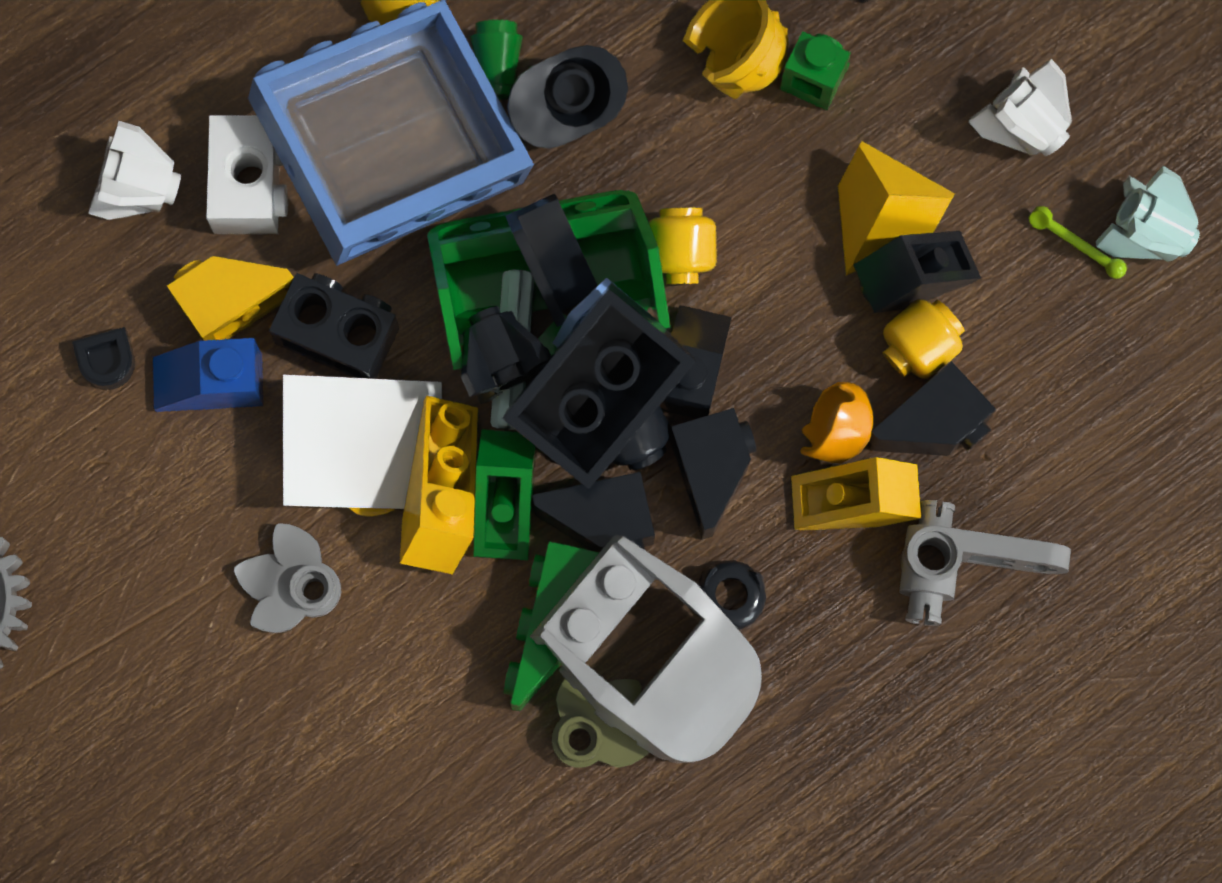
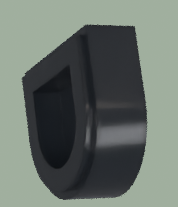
M125 327L72 341L79 370L92 386L102 390H112L121 387L131 378L135 369V357L128 331Z

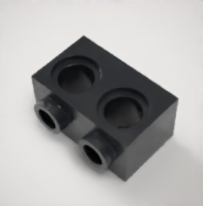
M296 273L269 329L274 343L353 378L376 379L399 331L396 315L390 313L392 307L371 295L363 294L360 300L343 293V286L327 276L314 273L312 279ZM309 305H321L327 309L324 318L316 324H304L299 321L300 313ZM367 325L376 330L375 337L366 345L357 346L348 341L349 333L357 326Z

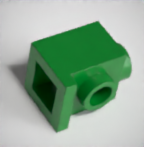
M802 31L785 65L780 90L827 111L850 63L848 61L851 52L844 50L843 46L830 36L824 34H815L813 36Z

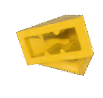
M862 141L838 185L846 276L856 272L853 266L855 263L900 235L934 233L955 193Z

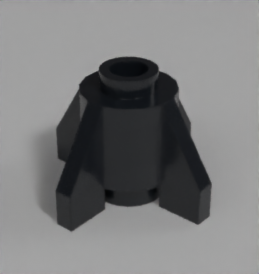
M498 306L487 308L471 316L468 319L471 326L462 333L464 340L461 378L469 396L477 395L480 404L488 403L503 393V391L513 388L530 378L532 379L541 367L549 361L548 359L551 356L550 351L540 340L516 320L512 311L501 313Z

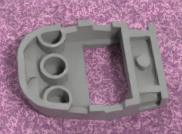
M617 534L612 537L530 635L537 645L546 644L562 664L559 672L596 710L594 713L610 728L616 727L636 740L637 745L656 757L673 763L700 761L719 751L752 711L761 687L762 672L757 653L706 593L688 577L630 540ZM656 579L701 618V621L631 704L614 687L590 668L586 662Z

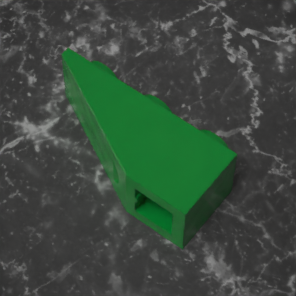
M549 541L546 556L535 555L529 586L538 588L533 609L523 607L516 640L525 642L520 663L510 661L503 694L512 695V710L520 712L561 665L546 644L537 645L530 635L597 557L599 552Z

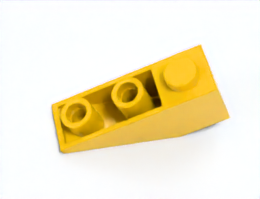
M427 395L424 399L402 517L400 564L453 575L473 540L478 407Z

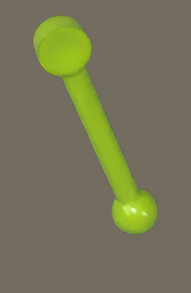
M1038 206L1030 214L1029 222L1034 228L1040 230L1049 229L1104 266L1109 277L1120 279L1125 275L1127 266L1123 260L1109 258L1054 221L1052 212L1047 207Z

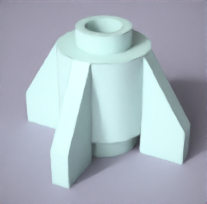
M1162 166L1146 185L1129 176L1123 183L1126 199L1118 211L1116 217L1117 225L1112 223L1096 241V247L1115 258L1160 259L1170 262L1177 257L1187 256L1197 244L1200 232L1197 229V214L1181 177L1165 166Z

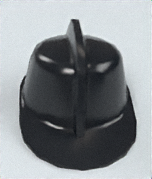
M583 45L560 52L531 66L518 76L510 90L507 105L510 123L518 136L532 146L550 149L565 145L605 126L617 117L626 101L628 91L626 72L617 57L604 48Z

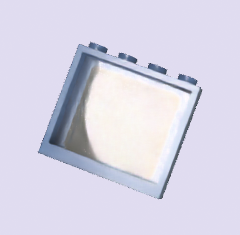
M445 0L429 6L425 2L411 5L398 15V19L380 25L378 21L367 23L355 30L351 38L334 45L332 41L316 44L304 53L303 58L285 64L282 60L272 62L261 68L252 81L248 100L336 266L523 184L534 166Z

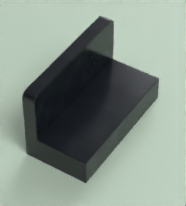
M554 193L507 215L506 218L556 326L559 327L566 320L562 311L583 301L598 285Z

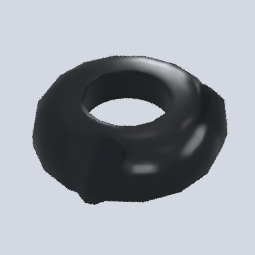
M730 560L720 561L702 571L698 586L738 630L753 624L761 615L766 602L764 578L757 570H754L748 564ZM735 579L745 586L747 600L741 608L727 610L718 604L715 591L717 586L724 580Z

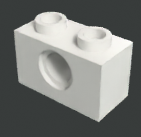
M209 115L207 220L214 234H278V217H287V185L279 184V166H283L257 115ZM247 167L262 169L261 176L253 183L243 184L236 181L238 174Z

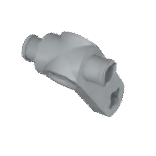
M937 500L920 501L921 519H919V525L907 527L905 547L900 560L902 572L899 593L910 597L908 614H906L905 619L907 622L919 624V621L923 620L925 609L924 625L940 626L942 623L943 601L954 600L957 571L961 562L1042 574H1065L1069 572L1071 549L1051 542L952 528L953 513L956 507L954 504L943 501L942 506L938 507V514L936 516ZM925 545L938 548L944 556V568L940 570L925 568L918 559V548Z

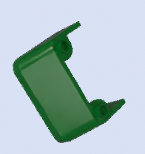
M614 190L560 200L559 203L597 285L608 278L646 311L652 307L656 320L664 328H670L659 248L638 195L631 191ZM522 208L443 223L431 229L427 234L453 370L462 368L460 345L463 346L464 338L462 333L471 326L468 319L474 314L490 307L498 306L500 309L504 272L509 270L531 272L506 218L507 215ZM534 281L532 312L548 309Z

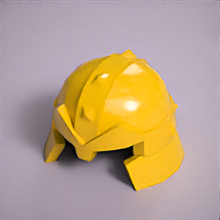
M709 0L691 20L683 38V42L697 54L703 52L706 47L712 50L707 59L706 69L702 74L719 91L733 99H738L743 93L762 90L769 86L784 68L789 47L788 28L782 26L779 21V12L771 11L766 0Z

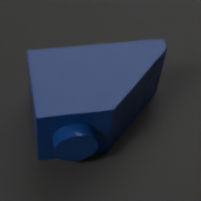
M255 339L197 341L153 357L155 412L264 406L262 353Z

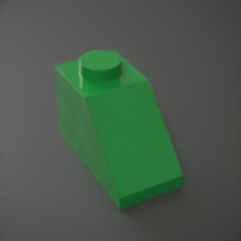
M481 430L476 464L473 557L528 560L536 446L519 432Z

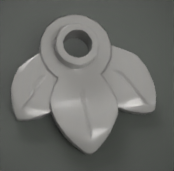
M278 523L275 526L273 533L274 554L253 557L234 567V573L244 591L252 598L260 601L254 609L250 624L265 632H286L294 628L305 616L311 618L324 616L336 607L341 597L340 580L333 569L322 563L318 542L306 531L290 524ZM314 581L322 583L324 585V592L320 598L310 600L305 597L304 590L309 583Z

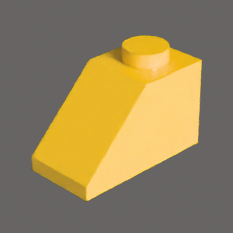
M211 256L204 262L195 260L183 266L175 274V281L167 285V287L203 341L230 339L280 306L294 277L285 268Z
M874 457L791 476L795 530L881 527L921 519L917 464Z

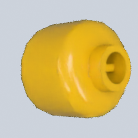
M702 208L660 209V217L649 221L659 248L662 274L666 273V284H697L698 273L709 272L714 269L717 263L716 224L711 218L703 216Z
M917 299L885 326L883 334L889 347L882 353L901 376L904 377L911 371L919 378L929 379L962 351L963 344L960 335L965 330L957 317L940 300L936 299L933 303H930L924 299Z

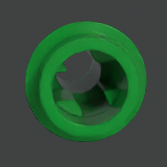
M479 21L475 23V34L470 36L473 53L498 99H509L510 90L515 83L523 36L517 34V23L514 21Z

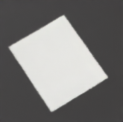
M283 375V506L404 509L423 402L426 395L442 399L441 382Z

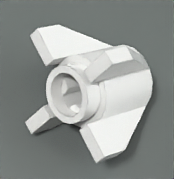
M1052 59L1031 74L1022 67L1015 73L1011 84L995 99L993 105L990 103L970 118L969 123L982 138L1022 151L1030 156L1040 152L1044 156L1051 155L1070 136L1066 132L1072 120L1065 74Z
M118 121L114 136H109L105 159L88 214L111 220L154 211L159 213L163 202L173 205L179 188L181 174L172 172L174 160L140 127Z

